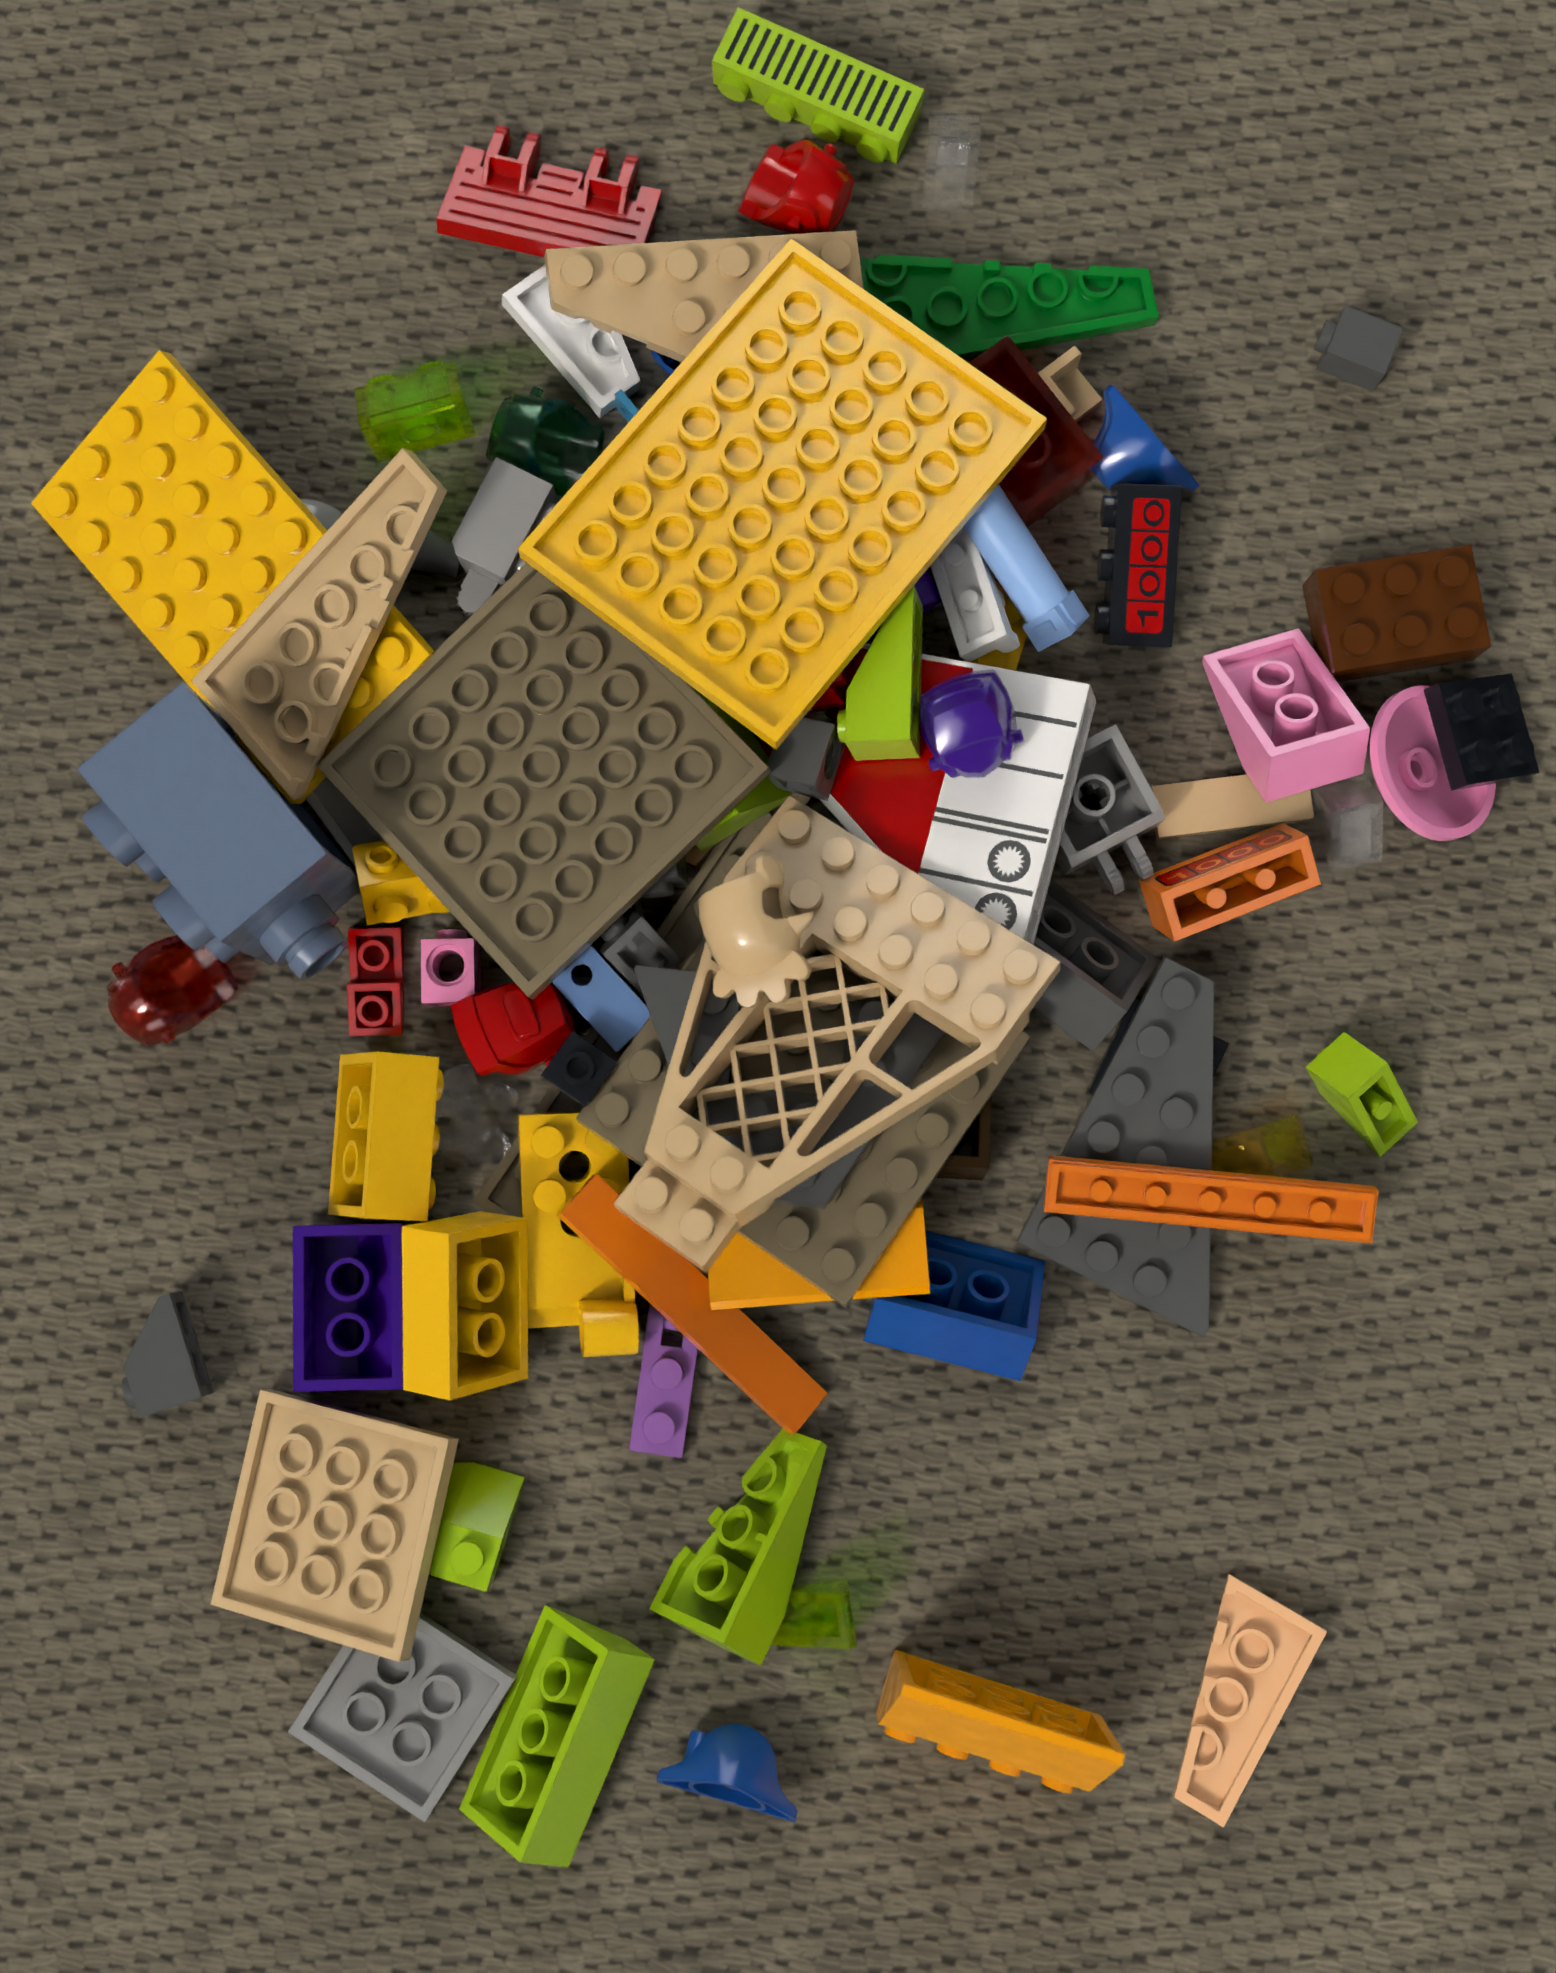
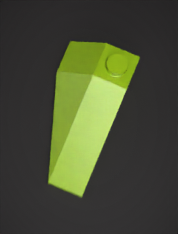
M782 1428L742 1476V1487L745 1495L726 1512L718 1506L708 1517L707 1521L716 1528L697 1553L685 1545L674 1558L649 1609L717 1646L761 1666L786 1614L827 1445L822 1441L800 1433L788 1434Z
M477 1462L453 1463L429 1575L484 1592L488 1591L494 1583L525 1479L524 1476Z

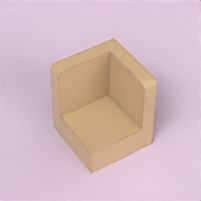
M1073 346L1037 373L1029 393V397L1060 435L1097 408L1102 402V398L1077 368L1082 353L1076 346Z

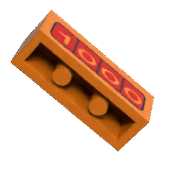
M1284 823L1157 871L1145 880L1139 878L1152 926L1174 942L1321 885L1308 835Z

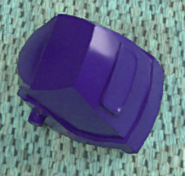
M994 669L972 671L954 676L938 683L920 696L921 730L923 738L934 756L928 760L932 771L942 769L951 778L959 776L966 778L985 777L998 768L1002 762L1011 760L1015 744L1024 741L1022 731L1017 729L1013 703L1005 685Z

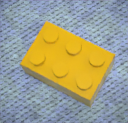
M388 1052L340 1055L328 1215L365 1219L428 1221V1210L433 1207L436 1197L435 1181L431 1178L432 1156L436 1154L440 1142L439 1127L435 1123L436 1102L440 1100L444 1087L443 1073L439 1069V1057Z
M478 1211L402 1226L403 1390L450 1401L528 1379L527 1218Z

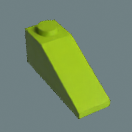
M915 586L910 589L882 623L846 690V710L838 711L837 731L839 741L847 745L856 761L920 758L923 605Z

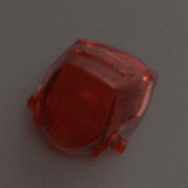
M178 935L149 944L137 953L126 966L122 962L116 963L111 968L116 977L106 987L109 996L108 1008L114 1021L127 1035L141 1042L144 1046L156 1045L162 1042L170 1044L176 1039V1036L194 1028L212 1015L239 988L227 963L221 962L206 946H203L198 951L193 950Z

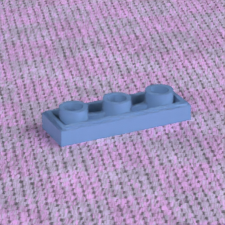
M592 944L552 982L616 1052L641 1030L650 1017L645 1001ZM584 964L591 969L592 979L590 982L582 984L575 980L573 969L576 965Z

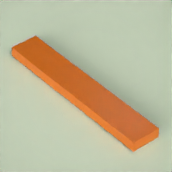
M1048 1155L1043 1209L1044 1212L1372 1243L1379 1190L1376 1186Z
M598 1174L592 1175L560 1210L557 1216L788 1434H796L828 1393L739 1308L711 1310L709 1280L686 1258L618 1211L614 1202L620 1195Z

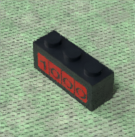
M1115 484L1111 486L1110 495H1103L1100 525L1101 527L1108 528L1107 549L1099 550L1097 578L1098 581H1105L1104 602L1096 603L1094 614L1095 634H1103L1102 644L1172 647L1182 486Z

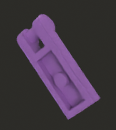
M650 1304L629 1451L682 1458L698 1348L684 1335L682 1347L661 1344L663 1329L679 1330Z

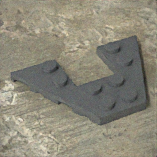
M635 965L634 971L669 1066L697 972ZM713 981L711 982L684 1077L692 1073L741 1007L737 1001L736 992L728 998L715 996L713 993ZM887 995L890 1008L895 1000ZM881 996L850 1001L849 1009L852 1024L877 1020L884 1016ZM914 1013L875 1066L908 1087L945 1032ZM869 1035L854 1037L856 1050L860 1048ZM845 1039L842 1063H848L851 1060L848 1039ZM732 1063L729 1064L713 1087L730 1084ZM865 1079L809 1155L898 1100V1098L872 1081ZM776 1089L744 1095L748 1119L779 1113ZM783 1090L787 1112L815 1107L818 1104L817 1094ZM737 1097L706 1102L709 1126L740 1120ZM697 1106L690 1116L700 1122ZM803 1122L789 1125L791 1138ZM781 1126L750 1132L753 1156L780 1152L784 1149ZM742 1133L723 1137L745 1152ZM871 1139L776 1198L773 1203L825 1209L838 1191L842 1181L864 1153Z

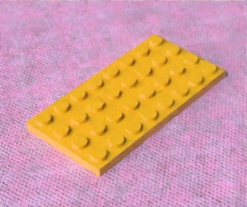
M158 350L31 502L34 508L189 687L210 705L211 703L191 680L328 531L170 353ZM394 605L321 760L404 680L409 678L433 656L434 650ZM238 736L235 739L291 804H302L306 797L326 778L324 773L317 767L303 798L292 799Z

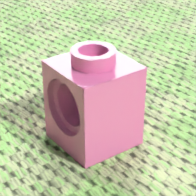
M466 930L435 931V939H421L422 1004L427 1007H451L450 1005L481 991L480 944L474 938H467ZM450 955H460L464 961L462 975L451 982L443 981L439 975V966L442 960Z

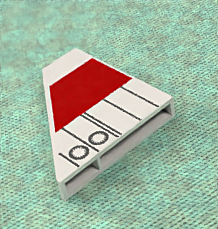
M864 644L846 666L848 684L841 686L845 705L818 712L832 718L836 727L838 711L846 710V690L871 644ZM922 654L921 694L938 683L957 675L992 669L997 672L1013 703L1017 729L1022 731L1024 737L1023 742L1015 744L1011 760L1002 762L998 768L985 777L966 778L959 776L951 778L942 769L932 771L928 760L934 756L923 738L920 723V758L856 761L847 745H845L828 801L819 800L848 832L1034 945L1097 702L1091 685Z

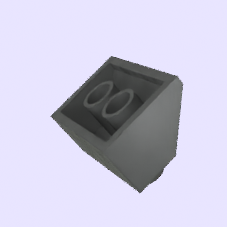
M1050 879L1034 946L1059 960L1060 971L1033 1008L1061 1027L1069 1037L1080 1041L1090 1050L1094 1051L1126 1014L1159 959Z

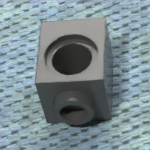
M808 711L777 750L772 748L767 763L772 772L767 777L778 789L828 801L846 745L839 741L834 720L824 714Z

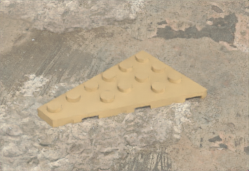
M856 230L546 249L544 259L551 309L574 319H586L598 329L611 333L613 330L647 344L646 348L682 362L791 238L863 288Z

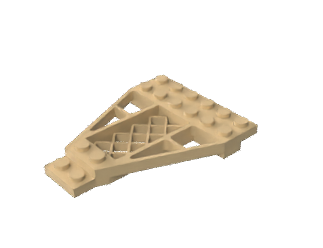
M790 795L725 876L723 883L753 873L756 860L761 855H770L773 859H781L784 865V886L781 898L785 917L788 918L808 912H813L814 915L811 923L800 935L798 952L806 958L811 972L836 968L839 989L808 995L806 981L798 980L801 996L789 998L782 1003H774L769 1000L764 992L760 1004L753 1008L742 1006L692 1073L684 1077L711 982L720 969L706 942L644 1153L648 1159L614 1202L618 1211L706 1273L740 1227L766 1212L776 1198L993 1062L998 1065L1028 1024L1029 1012L1060 971L1059 960ZM816 951L824 954L823 956L811 958ZM842 966L869 984L846 988ZM887 995L895 1000L890 1008ZM881 996L884 1013L881 1019L852 1024L849 1001ZM842 1003L845 1020L844 1026L817 1031L813 1030L811 1008ZM803 1010L806 1033L775 1038L772 1016ZM916 1013L973 1049L974 1052L914 1090H911L875 1065L913 1014ZM765 1019L768 1039L746 1043ZM869 1035L860 1048L856 1050L854 1037ZM848 1039L851 1060L848 1063L819 1067L816 1044ZM809 1046L812 1069L781 1075L778 1051ZM770 1053L773 1076L742 1082L739 1058ZM732 1063L734 1083L713 1087L729 1064ZM836 1078L824 1094L822 1081ZM865 1079L872 1081L898 1098V1100L809 1155ZM815 1082L818 1104L815 1107L787 1112L783 1088ZM776 1089L779 1113L748 1119L744 1095ZM737 1097L740 1120L709 1126L706 1102ZM697 1106L700 1122L690 1116ZM803 1122L791 1138L789 1125ZM781 1126L784 1149L780 1152L753 1156L750 1132ZM742 1133L745 1152L723 1137Z

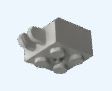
M497 457L493 461L452 539L456 556L466 574L461 585L462 590L458 591L459 596L456 599L458 600V607H461L463 610L462 614L467 619L526 563L520 558L517 548L558 503L552 484Z
M1116 724L1086 740L1056 856V862L1064 876L1093 861L1107 889L1114 895L1125 890L1124 880L1109 852L1122 847L1133 871L1139 878L1147 879L1154 875L1153 867L1138 837L1157 828L1165 820L1157 798ZM1082 791L1086 792L1087 797L1093 794L1098 797L1100 802L1094 811L1089 810V808L1086 809L1080 803Z

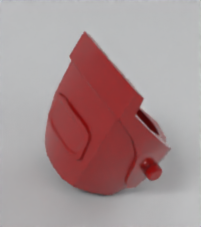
M800 140L786 148L771 144L750 179L738 211L762 225L793 234L834 232L841 222L850 201L854 178L846 170L847 165L834 157L837 149L832 144H826L824 149L810 140Z
M513 982L483 989L450 1005L459 1039L474 1069L481 1076L493 1072L521 1075L529 1073L543 1064L547 1067L572 1031L576 1033L569 1005L564 995L553 983L549 984L535 999L529 998Z

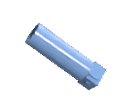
M998 484L963 528L1025 621L1022 628L1037 651L1040 652L1072 635L1090 615L1074 590L1067 591Z

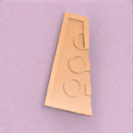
M1229 1573L1174 1790V1798L1223 1828L1327 1633V1630Z

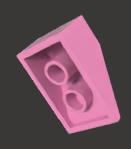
M1299 628L1203 655V667L1242 767L1265 803L1363 774L1370 727Z

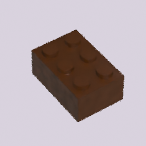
M1471 544L1316 569L1302 585L1314 650L1337 682L1473 661L1491 647Z

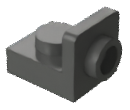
M631 908L592 943L642 996L643 993L634 971L635 965L675 970L683 962L642 916Z

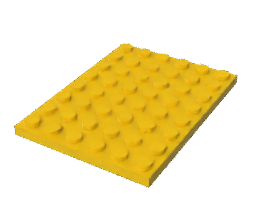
M791 238L517 549L522 560L777 750L1043 432L1047 418Z

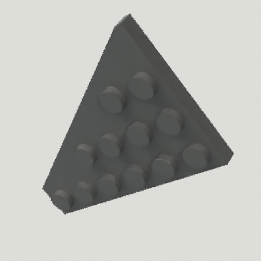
M1163 957L1060 1156L1211 1170L1214 981ZM1044 1185L1017 1238V1242L1199 1336L1205 1337L1209 1330L1211 1228L1044 1212Z

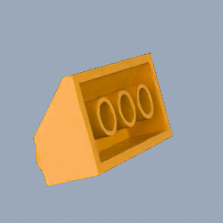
M922 1198L852 1299L930 1294ZM738 1233L735 1234L708 1270L711 1310L835 1301Z

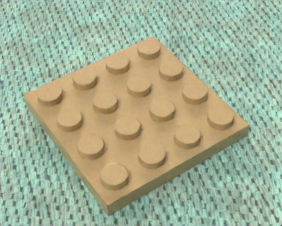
M260 1389L210 1605L397 1662L409 1660L459 1438L272 1389Z

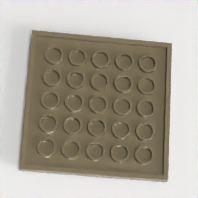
M525 563L432 653V657L409 678L404 680L316 766L529 998L535 999L772 771L688 683L528 563Z
M706 941L684 971L697 972ZM816 951L811 958L823 956L824 954ZM842 966L846 988L869 984ZM836 968L811 972L809 978L805 980L808 995L839 989ZM794 980L790 985L791 993L789 998L801 996L799 982ZM842 1003L810 1009L814 1031L845 1025ZM803 1010L772 1016L775 1038L806 1033ZM651 1016L617 1061L618 1065L602 1083L587 1107L584 1106L576 1117L579 1124L641 1167L648 1159L644 1150L669 1068ZM765 1019L746 1043L768 1039ZM1022 1031L998 1065L993 1062L873 1137L825 1209L772 1203L766 1212L740 1227L737 1233L846 1308L1026 1047L1031 1036ZM945 1032L929 1054V1058L923 1067L918 1070L908 1085V1088L914 1090L971 1054L974 1050ZM845 1039L816 1044L819 1067L842 1064ZM809 1046L778 1051L781 1075L812 1069ZM770 1053L739 1058L742 1082L773 1076ZM733 1069L730 1084L734 1083ZM836 1078L822 1081L824 1094ZM815 1082L783 1088V1090L816 1094Z

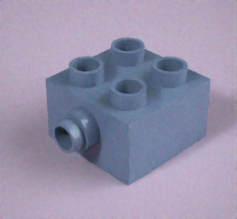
M182 682L77 768L79 773L101 798L99 802L81 817L93 835L121 864L128 867L135 861L157 883L167 877L171 885L152 900V903L172 930L193 950L198 951L203 946H206L223 963H226L241 951L269 965L276 963L278 966L288 964V968L301 980L311 978L336 960L348 946V941L340 929L335 927L339 919L335 912L360 892L357 872L301 804H291L235 740L238 736L223 717L188 685Z

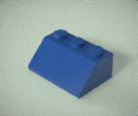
M925 1230L930 1294L872 1298L863 1341L1021 1381L1037 1339L1045 1261Z

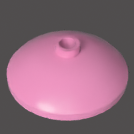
M1413 686L1392 695L1377 712L1370 736V763L1373 777L1386 805L1409 829L1431 840H1455L1476 831L1486 820L1495 798L1496 783L1451 791L1424 694V689L1431 686Z

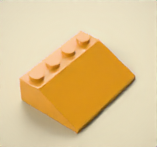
M894 1650L876 1710L877 1722L879 1725L885 1726L884 1733L888 1736L907 1743H915L917 1737L937 1743L936 1749L939 1752L956 1759L967 1760L970 1753L990 1760L989 1767L1009 1776L1019 1777L1021 1770L1041 1776V1783L1043 1785L1068 1794L1073 1792L1074 1787L1090 1792L1123 1766L1126 1754L1101 1715Z

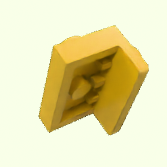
M385 840L353 846V857L367 925L382 922L393 923L409 917L450 912Z

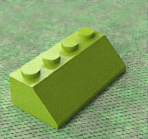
M545 1605L516 1672L517 1676L509 1688L459 1810L520 1863L569 1867L655 1659L627 1639Z

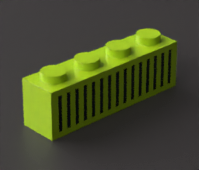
M739 7L712 59L713 84L718 85L719 91L727 98L736 102H743L746 98L763 105L765 111L774 119L781 122H790L793 118L809 125L812 133L826 142L834 143L840 139L856 146L858 153L862 157L875 163H882L886 159L897 164L922 111L923 88Z

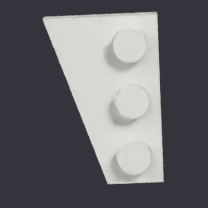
M545 265L502 294V306L599 418L616 407L614 394L620 389L628 398L639 390L641 380L620 333L613 330L611 333L594 327L586 319H574L551 309Z

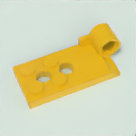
M581 1111L518 1114L521 1217L527 1218L528 1329L579 1325L580 1347L583 1358L637 1354L639 1329L635 1289L576 1233L565 1231L561 1226V1219L557 1216L560 1210L594 1174H598L621 1195L629 1184L628 1157L579 1124L576 1117ZM570 1151L584 1153L589 1161L587 1173L578 1180H567L559 1172L561 1158Z

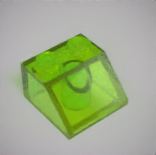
M443 361L427 362L419 366L416 372L398 377L390 374L376 376L370 379L365 386L354 388L359 426L378 462L393 459L402 448L415 453L477 436L462 378L455 361L450 363Z

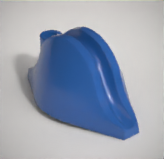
M1108 385L1103 393L1105 400L1104 421L1092 450V465L1100 482L1109 490L1115 484L1177 485L1191 491L1200 486L1198 482L1161 443L1116 387Z
M723 1725L713 1729L708 1734L692 1730L683 1761L670 1767L662 1768L657 1775L658 1783L729 1802L796 1823L797 1809L781 1790L777 1779L776 1759L771 1745L762 1734L746 1725Z

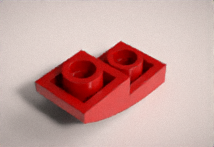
M404 925L351 926L348 928L350 982L346 984L349 1036L402 1035L404 1033Z

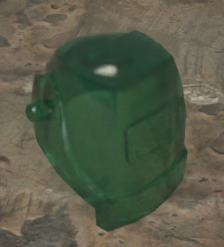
M533 386L530 394L514 392L513 396L504 398L492 420L486 457L491 462L497 457L552 484L556 495L563 497L602 453L605 432L602 427L590 423L572 404L559 398L543 396L544 390L538 386Z

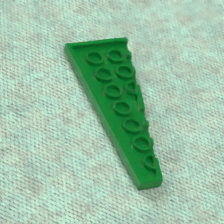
M878 254L877 259L860 258L864 290L965 361L1154 326L1159 318L1148 268L1089 265L1088 270L1051 268V263L1035 262L1033 267L1000 265V261L985 260L984 264L952 263V258Z

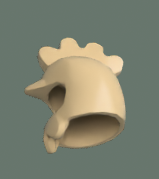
M761 855L756 860L753 873L716 886L704 893L698 901L699 919L705 940L711 954L720 966L719 971L713 978V993L717 997L728 998L736 992L738 1003L748 1008H753L760 1004L764 992L769 1000L774 1003L785 1002L791 993L790 980L804 981L811 974V968L806 958L798 950L800 935L811 923L814 915L813 912H808L788 918L785 917L781 898L784 886V865L779 858L773 859L770 855Z

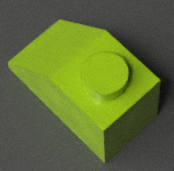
M1345 1032L1329 1046L1323 1048L1316 1058L1305 1067L1319 1093L1379 1157L1385 1154L1418 1123L1389 1064Z

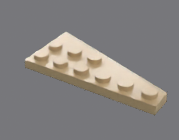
M402 448L191 680L292 799L303 798L317 769L316 765L320 762L447 493L445 487L414 452Z

